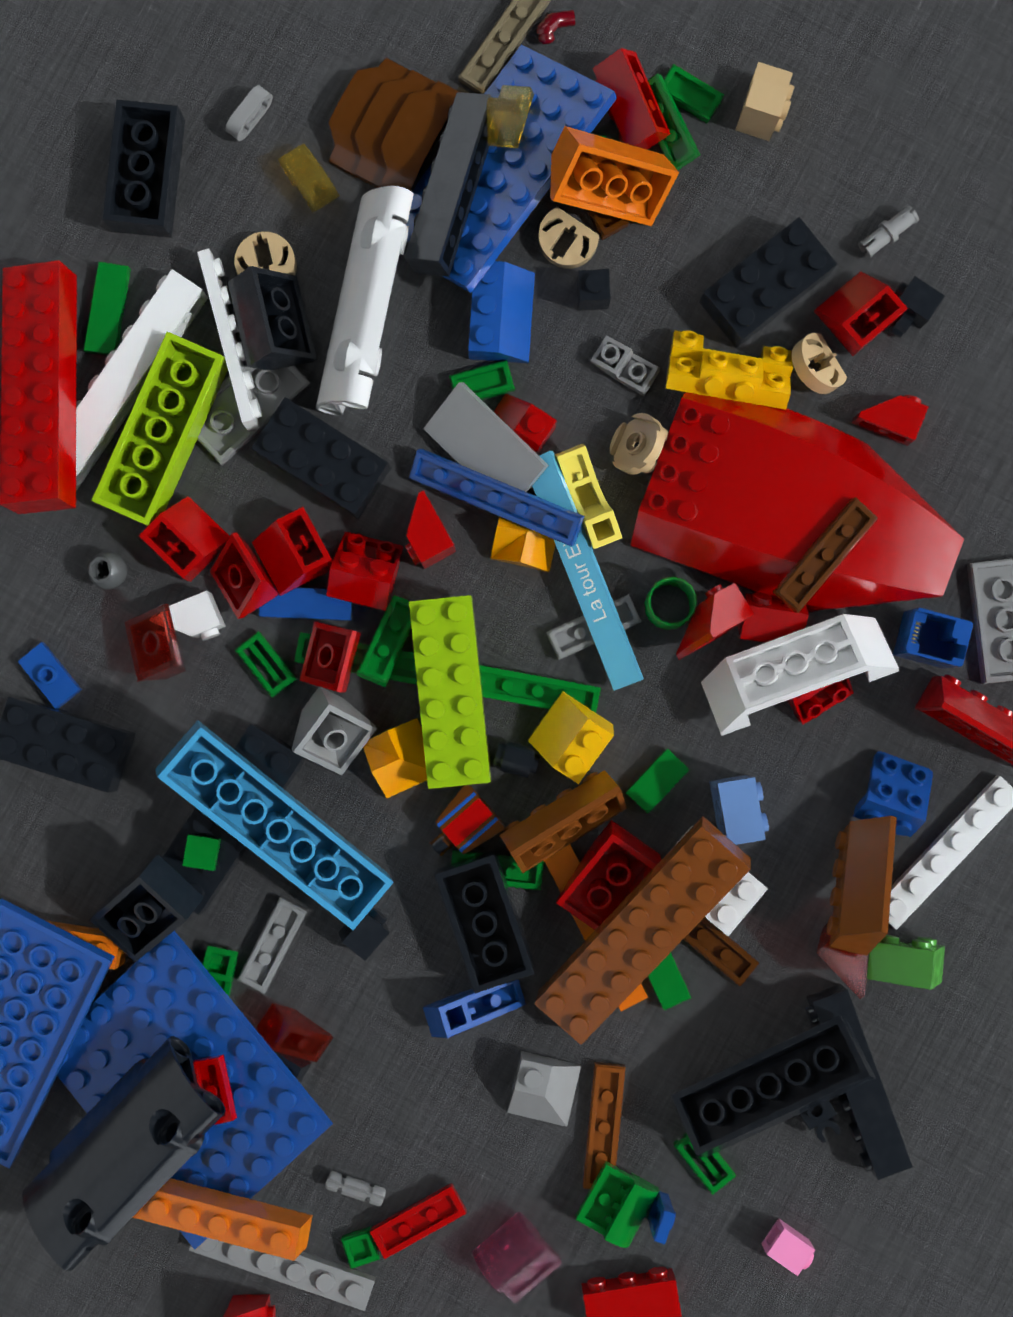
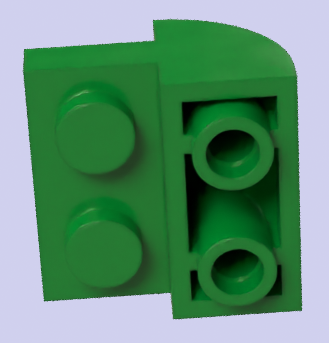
M605 1161L575 1216L576 1220L602 1234L604 1240L616 1246L628 1248L659 1193V1187L632 1172L628 1174Z

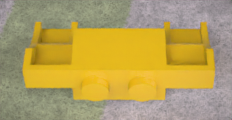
M674 330L666 389L786 410L791 395L790 377L793 370L791 350L780 346H763L760 358L705 349L703 348L704 335H699L689 330Z

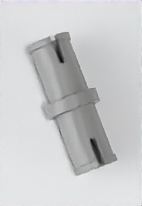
M907 205L890 220H883L878 225L877 230L858 243L861 252L864 253L867 250L865 256L871 258L888 243L893 244L899 239L898 235L919 221L916 211L914 210L910 213L912 207Z

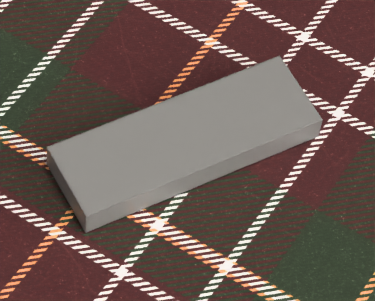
M629 594L613 601L624 630L642 622ZM584 615L546 632L558 660L595 644Z
M281 896L237 980L265 994L308 910Z

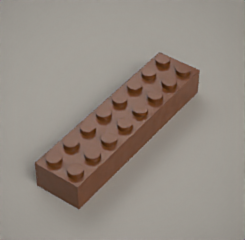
M702 816L539 989L534 1004L582 1045L751 870V858Z

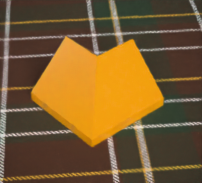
M499 516L490 559L549 572L555 550L554 539Z
M418 718L369 739L363 747L371 772L386 799L427 781L422 727Z

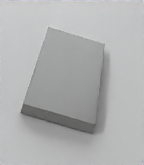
M246 361L243 362L245 371H250L255 388L250 389L252 399L258 400L262 412V417L258 418L260 428L248 431L241 421L230 375L223 381L198 436L199 442L222 466L265 428L284 397L293 402L311 386L310 382L295 366L270 371L247 367Z
M463 382L456 385L423 428L460 465L525 492L532 487L549 466Z
M1013 559L967 564L981 684L1013 681Z

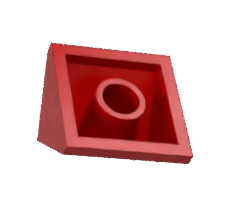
M237 532L232 533L210 573L237 619H241L278 596L279 593L251 547Z
M314 621L299 681L340 693L346 692L361 633Z

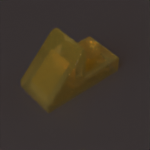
M502 85L499 98L488 97L487 130L489 146L518 148L534 96L531 87Z

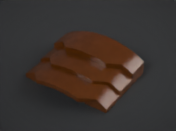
M385 58L379 67L357 70L329 120V126L335 143L329 163L375 188L399 186L413 192L422 177L421 170L447 125L449 108L453 105L456 93L459 91L439 80L435 82L414 70H409L388 58Z

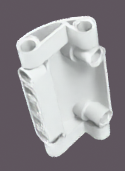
M399 186L379 187L366 192L361 198L316 409L321 412L342 416L345 406L357 409L368 408L373 380L359 375V373L377 376L382 358V348H379L393 281L399 254H404L408 238V226H406V223L408 222L414 194L406 188Z

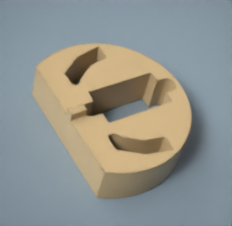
M559 207L552 209L543 218L539 228V245L545 258L553 265L565 269L577 268L587 263L596 252L599 235ZM555 222H560L559 224L552 226L547 232L544 231V229L548 225L553 224ZM573 229L575 231V240L563 258L558 255L556 259H552L554 255L552 249L564 231L569 233ZM583 239L589 242L585 258L581 256Z
M272 232L254 233L245 238L237 248L234 259L237 275L244 271L239 263L241 261H245L247 267L263 268V266L259 267L255 246L259 245V239H263L264 243L269 245L273 264L269 265V270L296 275L297 262L290 244L278 234ZM284 251H288L286 263L282 265L284 262Z
M810 333L794 345L792 349V363L798 377L808 388L819 394H829L845 383L847 376L835 358L837 354L832 353L822 334ZM811 360H814L815 363H820V371L816 372L814 368L810 369L808 367Z

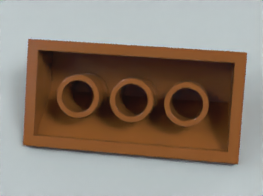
M605 770L599 774L594 772L588 775L582 781L583 784L573 790L569 788L562 791L554 802L547 806L543 804L536 807L530 813L531 816L521 822L514 821L504 829V833L500 834V837L522 873L627 809L622 790Z
M885 816L850 821L843 831L838 832L835 848L839 850V856L835 860L832 871L833 877H836V887H833L830 895V905L834 906L833 916H830L827 924V934L831 935L830 947L867 956L888 934L897 817Z

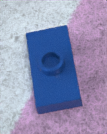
M44 642L38 644L18 660V663L55 709H59L82 690Z
M661 1191L657 1194L647 1219L654 1241L665 1245L669 1231L674 1225L676 1212L673 1209L669 1194Z

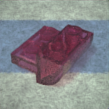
M520 1211L472 1251L479 1269L491 1286L498 1293L502 1291L514 1303H517L562 1264L560 1256L541 1238L538 1229Z

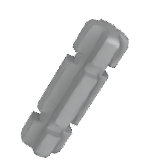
M335 1171L329 1173L325 1184L327 1190L333 1192L340 1190L342 1195L363 1202L367 1199L370 1200V1204L376 1206L382 1205L386 1194V1189L377 1185L371 1187L370 1183L350 1176L343 1178L341 1173Z

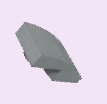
M607 335L590 360L600 370L642 396H645L660 372L658 366L633 354L631 348Z

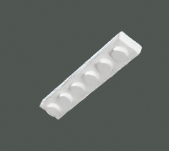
M209 248L201 250L197 253L241 421L248 431L260 428L258 418L262 417V412L258 400L252 399L250 389L255 388L250 371H245L243 361L246 359L242 342H237L235 333L239 332L236 316L235 314L230 315L228 307L229 304H232L231 295L227 285H222L221 277L225 276L224 268L220 258L215 259Z
M996 775L891 886L889 924L897 930L1013 808V787L1001 776Z

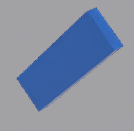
M295 588L282 596H276L259 607V617L351 621L352 602L326 596L327 589Z

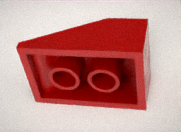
M611 820L585 854L557 898L556 903L596 930L661 861V855Z

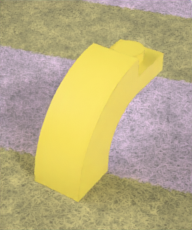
M580 444L555 454L577 512L585 516L582 524L593 549L622 539L614 511L602 493L586 446Z

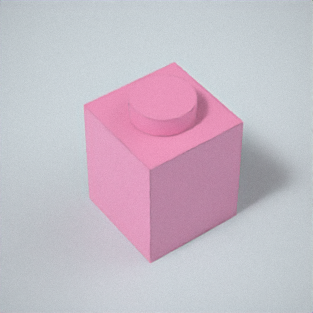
M779 1218L761 1243L769 1257L797 1276L802 1269L805 1270L811 1265L814 1258L815 1249L810 1240Z

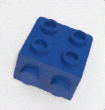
M878 751L873 756L867 793L855 806L853 817L862 820L885 816L897 817L895 834L911 837L926 822L933 772L929 768Z

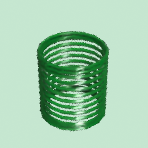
M678 577L663 578L656 582L648 592L644 603L645 613L649 621L656 627L665 630L677 629L684 625L695 613L697 607L696 593L692 585L684 579ZM672 585L684 591L689 599L690 606L687 617L677 623H668L659 619L651 608L650 599L655 589L661 586Z

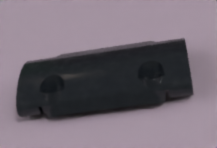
M170 1036L150 1058H145L135 1063L49 1154V1164L22 1191L23 1205L34 1233L47 1253L64 1270H74L98 1244L102 1246L109 1244L126 1223L190 1157L199 1151L204 1140V1134L225 1114V1107L222 1101L213 1093L198 1086L190 1049L178 1037Z

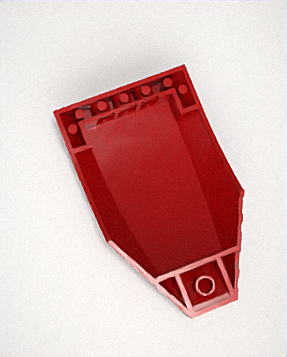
M685 392L640 505L630 546L728 582L736 583V585L754 592L766 593L772 598L779 599L773 593L775 588L846 504L856 497L878 519L806 603L808 612H813L816 610L842 609L852 606L859 607L887 602L943 597L964 538L867 443L832 426L787 408L785 410Z

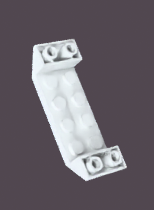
M842 614L728 656L716 666L701 684L721 736L750 726L748 714L865 672L869 682L898 672L899 667L876 618Z

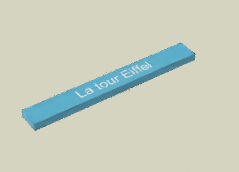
M548 451L539 455L549 466L532 485L536 496L578 513L554 452ZM582 524L574 546L571 547L557 540H554L612 688L615 691L641 681L644 678Z

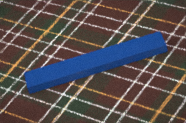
M424 449L416 451L409 475L410 479L571 547L575 545L585 516Z

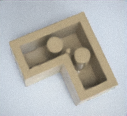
M758 62L735 130L770 141L774 131L780 132L791 105L790 99L794 86L790 85V80L793 73Z

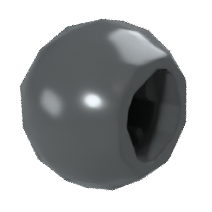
M103 551L96 554L90 560L87 569L89 579L93 584L104 590L120 586L126 580L128 572L125 560L119 554L112 551Z

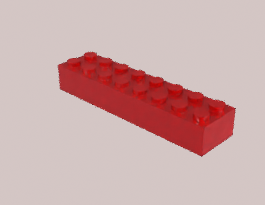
M60 260L5 267L2 273L0 505L17 514L76 508L77 275Z

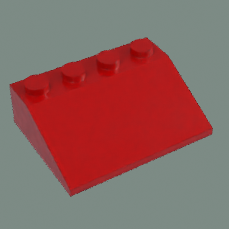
M945 674L944 677H932L915 709L1013 766V712L1000 705L997 707L990 705L986 702L988 698L975 690L968 692L960 687L961 682L948 674Z

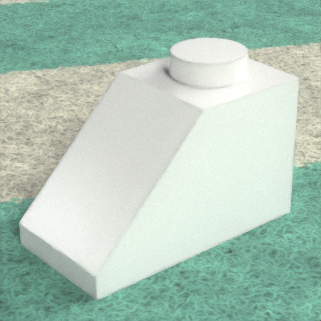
M208 591L201 592L149 614L151 620L189 636L201 637L203 641L219 635V629L226 627L214 596Z

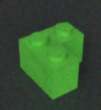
M886 935L869 953L867 979L929 990L942 983L945 946L937 945V939L918 937V940H912L911 943L907 944L899 942L900 937Z

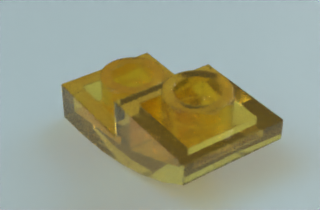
M304 143L278 159L292 185L298 187L312 213L340 196L321 165Z

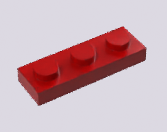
M450 1183L371 1227L370 1234L385 1260L467 1213V1209L453 1183Z

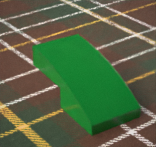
M207 946L203 966L230 997L238 952Z

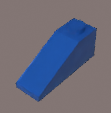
M515 980L475 993L474 989L466 990L423 1007L431 1036L449 1038L526 1005L519 980Z

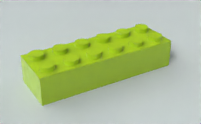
M166 332L91 501L147 526L160 513L166 510L227 374L228 368L224 356L170 332Z
M472 596L409 601L428 789L491 783Z

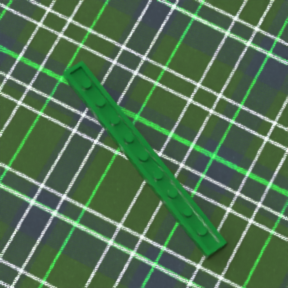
M300 632L294 662L304 664L311 634ZM358 644L351 673L357 674V670L369 647L368 644ZM401 652L389 680L417 685L414 653ZM479 665L482 696L485 698L550 709L562 691H564L595 713L597 712L601 687Z

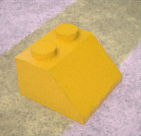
M562 691L528 741L554 769L579 784L613 738L614 727L611 722Z

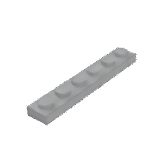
M207 1238L195 1250L192 1246L189 1248L191 1252L363 1311L366 1309L376 1279L375 1276L350 1269L349 1267L306 1252H302L295 1261L210 1238Z

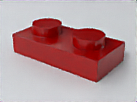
M224 1054L194 1060L193 1065L198 1086L216 1095L225 1107V1114L214 1125L235 1120L237 1115Z

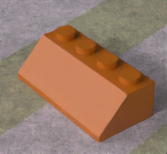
M564 126L551 155L550 198L554 202L652 226L679 171L664 154Z

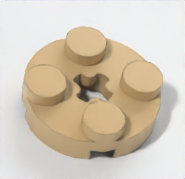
M637 413L631 416L634 420L628 424L623 422L617 428L610 443V454L614 456L615 461H612L613 465L630 475L641 472L645 474L650 473L655 468L656 460L668 438V431L662 427L657 419L646 413ZM639 442L638 446L635 448V443Z

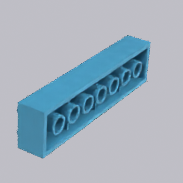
M198 720L155 769L156 775L161 781L352 930L357 927L394 883L384 869Z

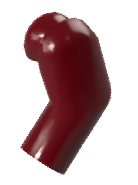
M574 10L548 14L537 26L536 33L539 34V42L541 44L553 43L555 39L553 34L558 28L575 26Z

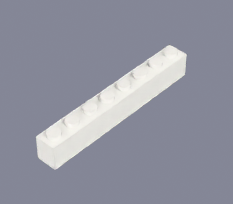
M173 269L168 275H164L159 280L156 293L151 300L144 302L139 311L140 316L135 324L127 327L122 336V343L117 350L109 353L105 360L106 366L100 375L92 378L88 385L89 391L83 400L76 402V491L131 412L166 332L182 337L208 299L203 289Z

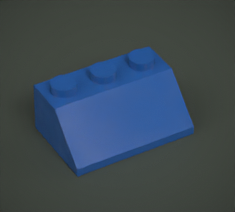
M495 261L472 291L468 346L470 360L500 362L507 360V362L529 363L534 272L507 262Z

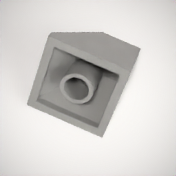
M318 687L302 709L292 751L339 775H343L377 730V727L344 698L323 687Z
M521 1051L507 1113L567 1127L581 1065Z

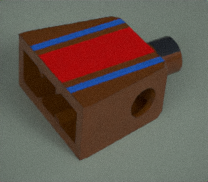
M464 785L436 819L435 823L442 832L430 844L440 856H443L454 845L464 855L503 831L506 825L471 785Z

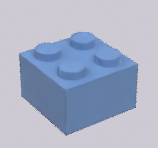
M748 775L709 781L717 829L735 845L766 840L765 832L769 831L766 813H761L759 801L763 800L761 783L756 782L755 777Z

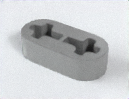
M260 85L255 86L229 118L225 128L226 132L238 141L245 139L270 107L273 95Z

